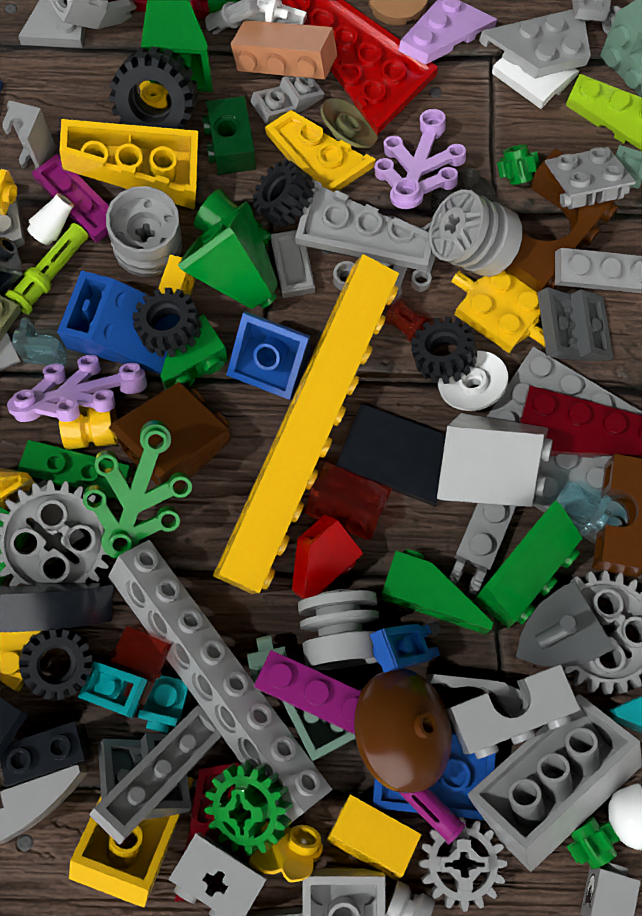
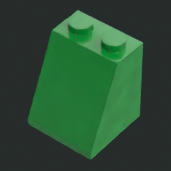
M147 0L141 48L145 47L147 52L152 46L159 47V53H164L166 49L173 51L171 57L177 60L181 56L185 60L183 67L185 69L188 67L192 69L193 75L191 80L197 81L198 88L196 91L213 92L208 45L190 1ZM149 80L151 83L160 84L154 80Z

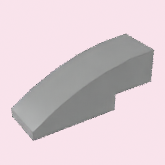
M77 764L0 791L4 807L0 809V845L29 830L53 812L88 774L87 766Z

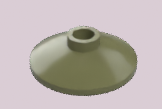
M330 98L324 101L320 109L322 119L338 141L343 140L358 148H370L375 144L378 135L375 134L356 106L337 98Z

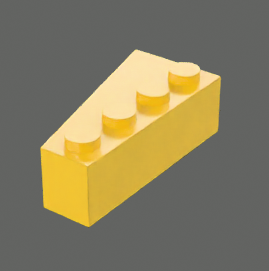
M61 119L59 151L63 170L125 189L149 186L163 191L173 200L174 204L195 209L198 131Z

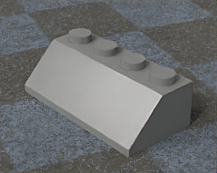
M580 694L575 697L580 711L569 715L572 722L549 730L547 724L542 726L535 733V737L522 744L468 793L469 799L500 842L530 872L642 767L640 741Z

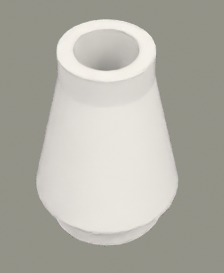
M57 193L49 203L29 219L28 232L45 245H50L52 241H57L67 217L74 207L73 203L65 196Z

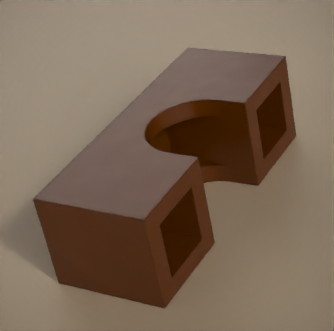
M614 454L604 467L601 499L619 503L627 513L628 522L625 527L606 524L596 533L592 569L638 577L642 574V459Z

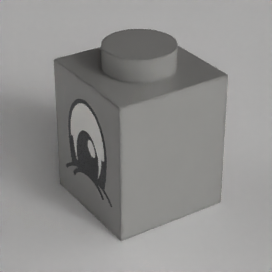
M608 862L603 865V869H591L590 867L580 915L634 916L641 881L627 877L629 869Z

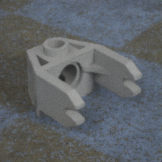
M48 0L63 23L93 29L121 24L131 18L132 14L130 11L136 9V5L132 0L108 2V0Z

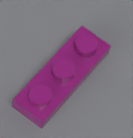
M58 154L31 172L34 180L52 199L59 193L73 203L74 207L71 209L69 216L88 233L96 244L108 235L106 228L108 204L78 174L63 170L61 157Z
M270 650L253 687L355 735L354 716L361 691Z

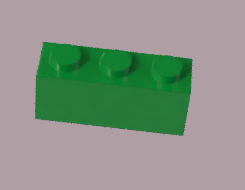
M555 500L473 599L507 628L511 627L516 621L522 625L536 609L531 604L538 593L545 597L558 581L553 576L561 565L567 569L580 553L575 547L582 540V536L560 503Z

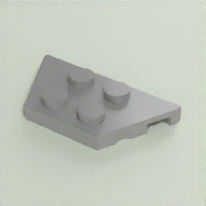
M573 9L482 31L479 42L485 47L493 43L504 50L502 58L518 65L522 71L533 78L586 66L591 56L585 20L575 19Z

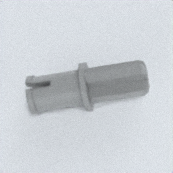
M240 0L236 3L227 2L221 10L207 15L205 24L208 31L212 30V34L216 35L227 28H238L241 26L242 21L257 15L260 8L257 5V0Z

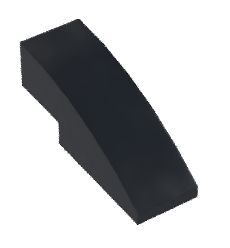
M36 582V586H0V632L42 631L112 621L113 583Z

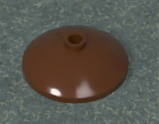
M399 669L386 673L381 672L369 680L360 693L354 716L355 738L364 764L378 782L395 792L415 793L430 788L444 773L451 753L452 729L443 700L436 689L424 677L411 670Z

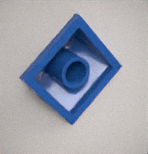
M244 311L226 375L290 400L310 358V336Z

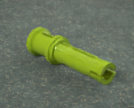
M72 223L35 268H27L24 271V278L13 291L8 290L5 293V297L18 304L22 310L21 312L29 315L33 311L32 305L43 293H48L51 290V280L70 260L84 241L88 239V233L78 224Z

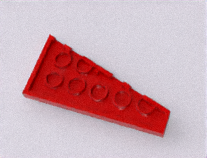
M281 0L283 5L306 12L307 18L304 25L333 27L337 57L330 71L376 135L437 75V65L432 62L425 65L398 51L400 39L344 0Z

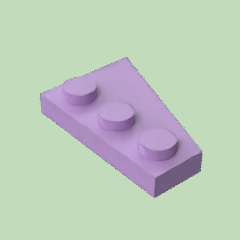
M437 0L401 39L398 51L426 65L453 51V47L460 42L469 43L475 40L476 35L483 30L495 28L498 19L460 0Z

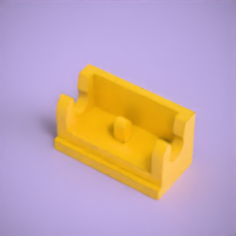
M350 794L326 841L374 869L384 872L385 875L396 881L404 875L422 834Z

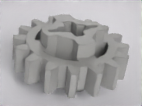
M458 817L462 822L465 823L464 817ZM473 820L469 828L465 826L462 832L452 841V846L445 854H437L439 848L446 840L433 829L428 831L433 839L431 845L427 843H421L420 848L428 853L427 858L418 860L419 866L428 868V873L421 880L424 884L434 883L435 886L430 893L434 899L445 894L444 905L447 908H451L455 900H458L460 909L463 912H467L469 901L473 900L476 906L481 909L484 907L482 899L484 894L494 899L497 897L495 890L492 888L494 882L498 884L505 883V879L498 875L497 871L498 868L506 867L507 861L498 859L496 855L504 847L501 843H490L494 834L491 829H487L482 833L479 832L480 821ZM469 836L475 838L483 846L486 855L477 854L471 848ZM460 852H463L464 857L479 862L478 864L464 867V874H461L459 869L445 864L446 862L459 860ZM437 872H447L453 878L455 891L443 884ZM481 872H487L481 884L473 889V881Z

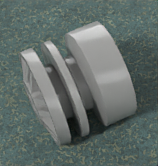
M142 186L132 187L120 192L111 201L106 213V228L111 240L113 253L119 265L129 273L140 277H157L163 274L169 256L180 257L182 252L179 213L173 200L161 190Z
M461 189L450 194L439 205L433 215L429 229V243L432 252L440 260L486 277L500 274L517 255L522 241V224L519 216L510 208L497 202H492L472 190Z
M351 589L333 590L298 602L299 615L313 616L300 621L301 630L318 632L319 635L302 643L305 666L316 671L377 663L373 654V642L370 634L376 631H364L363 626L379 620L378 611L364 610L377 605L375 592Z

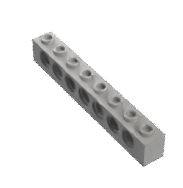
M148 540L119 555L108 577L241 764L245 761H250L253 770L262 763L265 764L266 776L269 777L275 772L279 774L275 784L278 788L287 786L289 789L282 796L283 801L293 803V807L284 815L288 816L293 822L327 795L332 788L261 691L253 687L255 684L151 541Z

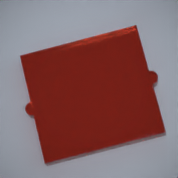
M126 625L115 650L110 653L111 659L107 666L148 680L139 700L140 704L145 705L156 679L161 677L160 670L172 645ZM128 682L123 694L124 696H129L133 687L132 683Z

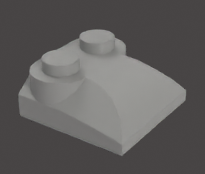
M369 869L313 870L311 875L303 880L302 916H385L384 872Z

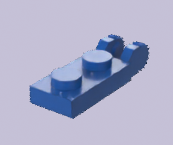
M417 623L383 628L370 634L373 642L374 657L382 666L384 673L421 665L440 656L438 647H427L424 638L432 633L429 625L419 626Z

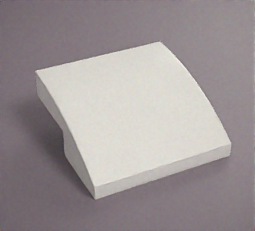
M500 58L493 65L492 74L542 109L555 94H561L576 78L579 70L574 68L533 78L522 71L518 65Z

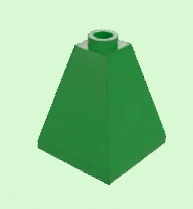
M247 201L198 236L178 264L182 271L250 309H254L258 305L263 309L277 298L275 290L278 282L251 206Z

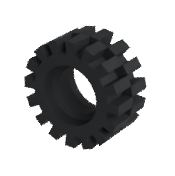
M283 160V163L280 161L275 163V169L271 166L267 169L268 175L261 176V185L257 184L255 187L258 193L253 195V200L255 201L253 207L256 209V212L278 227L280 225L286 227L288 222L293 224L296 222L295 216L301 218L304 214L302 209L304 207L308 208L310 202L307 201L308 198H313L314 192L311 189L315 188V184L312 182L313 178L292 161Z
M165 288V294H161L159 289L154 290L155 297L153 298L146 294L143 297L145 304L138 302L136 305L138 313L133 312L132 317L135 322L133 323L134 329L144 347L146 346L147 350L152 354L156 351L160 357H164L165 351H167L169 357H175V350L180 349L182 354L187 352L185 345L189 344L193 347L196 344L194 337H200L201 331L199 327H202L200 316L191 297L188 294L184 296L183 291L179 289L174 294L172 288ZM167 315L180 316V321L173 328L164 331L155 329L156 323L161 318Z
M439 317L434 318V325L431 326L427 321L423 324L424 331L417 329L415 332L416 338H412L411 341L413 347L411 350L419 373H422L426 380L431 377V381L437 384L439 378H442L443 384H449L450 377H454L455 381L461 380L460 373L463 372L467 376L471 372L470 366L474 367L476 364L477 349L470 326L467 323L463 325L462 320L458 318L452 323L451 317H445V322L441 323ZM444 344L457 346L453 353L446 356H434L431 354L435 348Z
M69 629L42 630L36 635L33 634L29 638V642L26 645L24 644L21 650V657H19L20 674L26 686L35 695H40L48 700H51V698H57V700L65 699L64 696L76 694V690L86 684L87 681L85 679L87 675L91 674L92 670L90 667L92 655L89 653V647L86 642ZM52 648L64 649L68 652L71 660L68 671L57 678L44 675L40 668L42 656Z

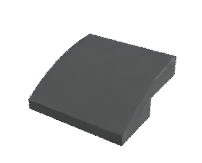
M549 287L538 292L547 356L576 361H609L613 359L603 296L582 289L571 295Z
M145 733L141 740L102 739L98 745L101 799L168 734ZM187 774L144 820L182 814L191 810Z

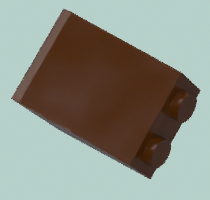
M180 382L132 410L108 427L120 449L137 466L144 449L140 443V431L143 425L152 420H159L169 427L171 444L166 451L159 453L150 478L157 486L168 481L177 472L186 473L191 478L231 441L228 430L230 424L218 411L211 413L204 406L206 403L204 398L194 388L191 387L187 390ZM154 434L149 437L148 441L153 445H158L163 441V438L158 434ZM178 480L174 483L173 487L179 490L186 482Z

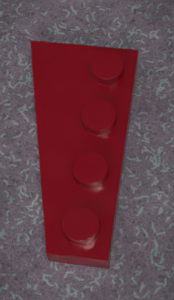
M529 386L519 423L548 428L547 439H553L550 456L566 454L593 458L594 456L620 454L642 459V415Z

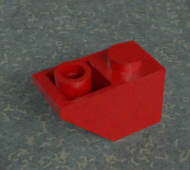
M323 515L297 539L292 591L302 600L327 592L329 584L339 575H344L352 570L356 565V560L363 554L338 520Z

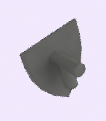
M573 581L543 600L530 615L520 635L516 658L540 666L554 667L561 664L562 667H569L597 659L615 648Z

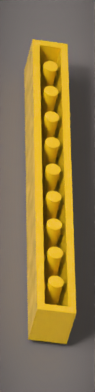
M364 254L353 264L213 574L214 577L251 594H258L261 589L266 590L269 587L275 574V569L271 568L276 555L281 556L290 539V536L286 535L291 521L295 523L303 510L304 503L300 501L305 489H311L317 478L318 470L314 469L319 457H325L331 446L332 439L328 437L333 425L336 427L339 425L345 414L346 407L342 406L347 394L351 395L359 381V376L355 375L360 364L364 365L373 348V346L369 345L373 334L377 335L385 322L386 316L382 315L385 305L389 306L398 292L399 287L395 286V282L399 273Z

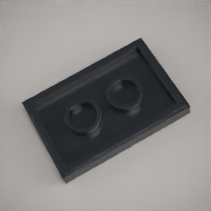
M360 404L335 469L435 507L438 501L437 494L446 435Z

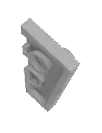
M39 0L18 38L21 45L83 48L86 27L63 23L48 0Z

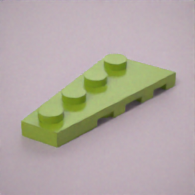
M579 74L566 106L597 127L605 126L613 131L615 134L614 138L623 144L628 141L642 152V97Z

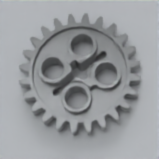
M48 480L46 491L41 492L38 485L33 483L32 495L28 496L20 489L18 490V495L21 501L18 504L8 499L5 501L11 511L9 514L0 512V520L4 522L3 526H0V562H5L6 565L0 571V577L12 574L14 577L9 586H17L20 583H23L24 586H36V582L86 583L85 580L88 577L97 582L100 580L94 570L97 567L104 569L109 567L101 559L102 555H108L103 550L101 544L104 527L95 512L88 510L84 506L83 499L81 498L83 487L79 486L73 493H68V482L64 481L58 491L55 490L52 480ZM95 495L88 497L91 502H94L96 498ZM51 503L57 504L62 509L61 520L53 525L44 523L40 516L43 507ZM27 518H33L52 535L58 531L62 533L59 538L60 542L79 558V562L76 564L71 562L56 547L52 546L48 550L44 548L46 544L45 538L26 523ZM79 528L86 529L90 534L88 545L81 549L72 547L69 542L71 533ZM23 532H30L37 539L35 548L27 553L18 551L14 545L16 536ZM51 557L61 558L65 563L64 571L59 576H48L43 571V565L46 560Z
M606 570L599 574L598 581L592 571L584 575V583L579 577L573 578L570 582H575L601 627L607 626L610 629L607 636L615 649L609 653L612 655L614 662L612 668L609 669L604 667L599 658L581 665L563 667L564 673H575L573 685L575 686L587 680V691L590 693L596 691L599 684L601 685L603 695L612 694L613 686H615L619 694L628 692V684L634 689L641 687L642 592L638 593L635 591L638 581L635 579L629 584L624 585L622 573H619L610 581L609 573ZM599 597L605 598L611 604L612 610L610 615L604 614L598 608L597 601ZM626 625H632L638 631L639 639L637 643L627 638L625 633ZM623 649L630 653V658L625 656Z

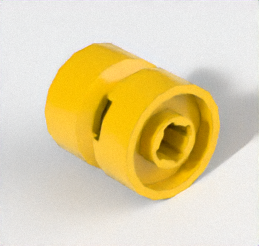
M78 405L80 416L70 422L59 420L60 435L66 450L86 448L90 442H93L96 446L118 444L108 428L117 420L115 408L108 412H97L94 408Z

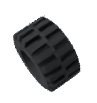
M152 46L148 52L144 47L138 49L135 55L131 53L126 58L111 81L110 88H112V91L109 94V101L115 103L111 109L114 116L120 115L121 117L118 122L119 124L184 129L197 102L198 94H195L198 86L196 80H191L193 75L192 69L190 67L186 69L183 67L185 60L181 56L176 60L171 57L173 51L166 49L164 53H159V47ZM142 80L159 82L169 92L172 105L167 108L151 107L140 97L137 82Z

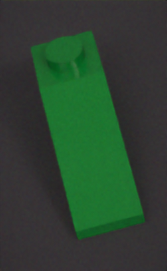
M404 549L403 553L395 551L380 596L381 600L483 635L491 631L493 622L432 562L424 560L425 556L409 549Z

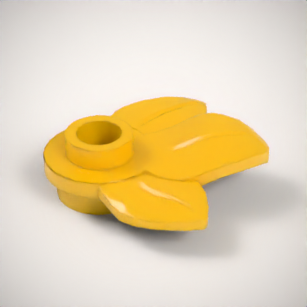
M265 822V825L261 827V831L267 829L269 822ZM297 825L292 829L288 826L283 830L285 836L276 845L274 844L265 853L258 849L249 859L250 866L263 874L282 872L288 882H299L311 875L313 872V862L317 861L321 856L323 849L321 836L316 829L307 825Z

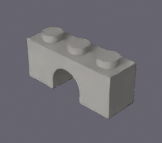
M561 664L517 681L522 693L523 703L520 711L512 718L502 716L495 710L488 693L447 708L463 754L470 755L475 753L476 758L480 759L498 752L497 743L511 738L513 745L535 737L533 729L547 724L549 730L572 722L569 715L580 711V708Z

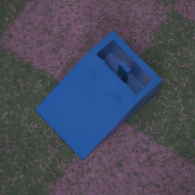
M81 270L57 331L66 349L87 355H95L98 358L120 364L137 363L143 370L161 374L167 351H165L164 357L158 356L156 351L153 354L150 353L146 346L144 347L134 329L133 312L138 313L136 309L138 302L145 304L143 299L146 295L145 293L116 279ZM167 315L161 318L156 323L155 329L164 331L173 328L180 321V316Z

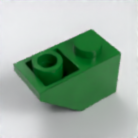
M205 315L200 316L202 327H199L201 335L199 338L194 337L196 344L193 347L186 344L187 352L183 354L180 349L175 350V357H169L167 353L160 376L165 390L178 382L187 389L194 383L195 379L204 374L210 375L219 371L224 366V363L228 361L225 346Z

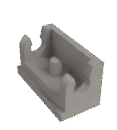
M9 100L7 103L8 111L3 120V129L6 134L10 133L12 125L16 130L23 146L19 157L21 167L25 169L28 165V160L32 158L35 169H37L52 158L57 149L42 110L38 107Z

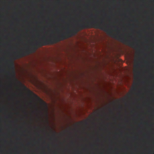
M325 463L311 489L305 513L318 520L323 515L338 520L347 532L371 540L392 489Z

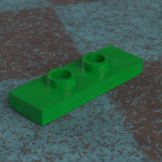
M31 440L27 441L17 471L28 473L36 481L46 480L48 482V480H52L53 484L59 487L66 481L71 490H76L79 486L83 487V493L89 486L99 485L105 489L107 499L120 502L106 477L96 472L94 456ZM102 459L99 462L100 466L106 469L114 465L113 461ZM118 463V467L128 483L132 468L129 465ZM92 493V494H90V495H95V496L101 497V496H100L99 494H97V493Z

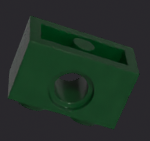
M245 96L206 101L208 115H202L205 136L212 135L213 141L206 143L209 163L216 162L218 175L256 170L255 151Z

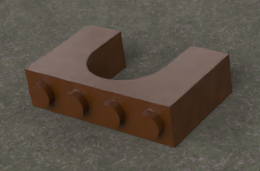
M555 148L545 160L557 158L564 153ZM545 160L536 170L530 189L563 211L570 224V233L557 240L541 241L533 239L522 232L519 251L512 263L505 269V271L537 293L547 287L552 289L557 287L555 285V251L560 248L580 249L583 244L590 246L601 230L598 228V225L602 221L608 223L619 208L615 204L617 199L603 203H597L595 200L593 205L586 203L585 206L574 209L562 207L560 204V194L565 193V191L545 164Z

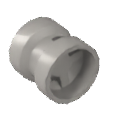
M397 880L385 904V916H431L435 899L424 893L419 895L411 894L410 887Z

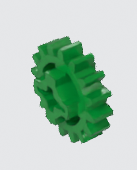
M245 761L238 767L233 764L212 780L214 787L206 792L205 796L213 801V803L207 806L204 811L206 814L214 815L215 819L210 823L209 828L210 830L219 828L222 833L218 841L223 843L227 839L231 840V851L234 853L242 846L245 847L247 856H251L258 849L262 853L267 852L285 836L283 830L292 822L284 814L293 807V803L283 801L282 797L289 789L287 786L277 787L275 784L279 776L277 772L269 777L265 775V764L261 763L253 770L250 761ZM235 784V788L231 791L232 797L227 798L230 788ZM270 818L267 829L261 831V827L265 825V819Z

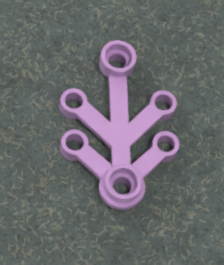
M429 109L420 115L422 137L414 157L403 146L401 137L389 136L384 140L385 155L390 158H396L408 172L407 176L402 178L394 170L393 161L388 158L379 159L374 164L376 178L387 181L392 187L390 199L392 204L398 208H414L423 201L424 194L439 187L450 190L458 184V172L453 167H444L439 170L437 175L420 181L422 175L446 164L460 166L466 161V148L461 144H452L445 151L428 158L435 139L441 137L446 129V117L441 110Z
M85 355L77 361L79 370L57 390L50 391L55 385L61 384L66 380L64 366L58 363L50 364L43 369L44 379L32 390H21L13 395L7 403L8 411L20 422L33 421L41 415L56 417L62 422H70L80 416L78 405L94 408L97 412H108L116 406L114 393L108 389L119 386L120 391L125 394L139 393L147 387L145 371L137 363H127L119 368V373L116 375L86 382L91 376L99 373L101 368L97 356Z

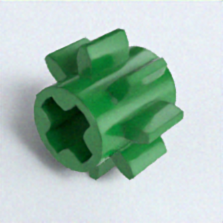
M519 144L503 150L504 157H501L500 161L497 162L500 178L507 176L511 185L522 184L534 178L533 172H536L537 167L540 166L537 151L530 152L527 144Z
M593 816L586 819L570 834L574 841L566 845L576 863L580 862L582 865L587 862L591 869H597L617 856V852L612 844L620 839L610 822L605 823L604 821L599 824Z

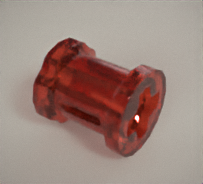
M400 298L387 312L384 323L388 326L391 324L406 335V340L411 343L412 338H416L415 332L418 329L423 331V324L427 321L429 322V318L425 315L419 316L406 306L407 301Z

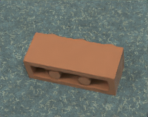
M244 20L231 42L237 71L326 79L337 57L333 27Z

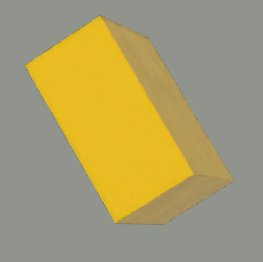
M169 256L158 288L161 294H165V288H172L174 294L179 289L183 291L184 296L186 294L191 295L196 279L182 271L178 266L183 257Z

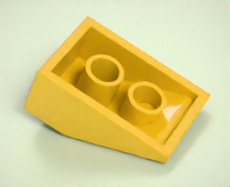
M188 777L189 791L194 780L191 777ZM181 814L143 820L120 845L90 817L70 860L69 879L145 908Z

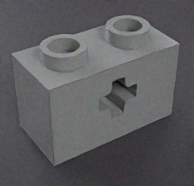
M198 832L193 837L168 880L176 884L173 891L184 900L195 904L198 899L211 908L208 913L210 916H246L268 875L255 870L248 862L202 832ZM218 871H221L225 874L222 882L228 888L220 887L214 892L210 889L212 881L207 875L214 876Z

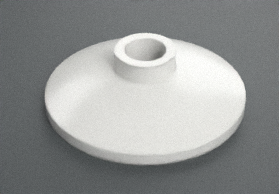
M477 350L476 364L474 367L470 366L471 372L467 376L461 372V380L455 381L454 377H450L449 384H443L442 378H439L438 388L444 401L450 406L464 411H477L496 403L503 396L508 386L507 368L500 358L492 353ZM473 385H479L475 388H470Z

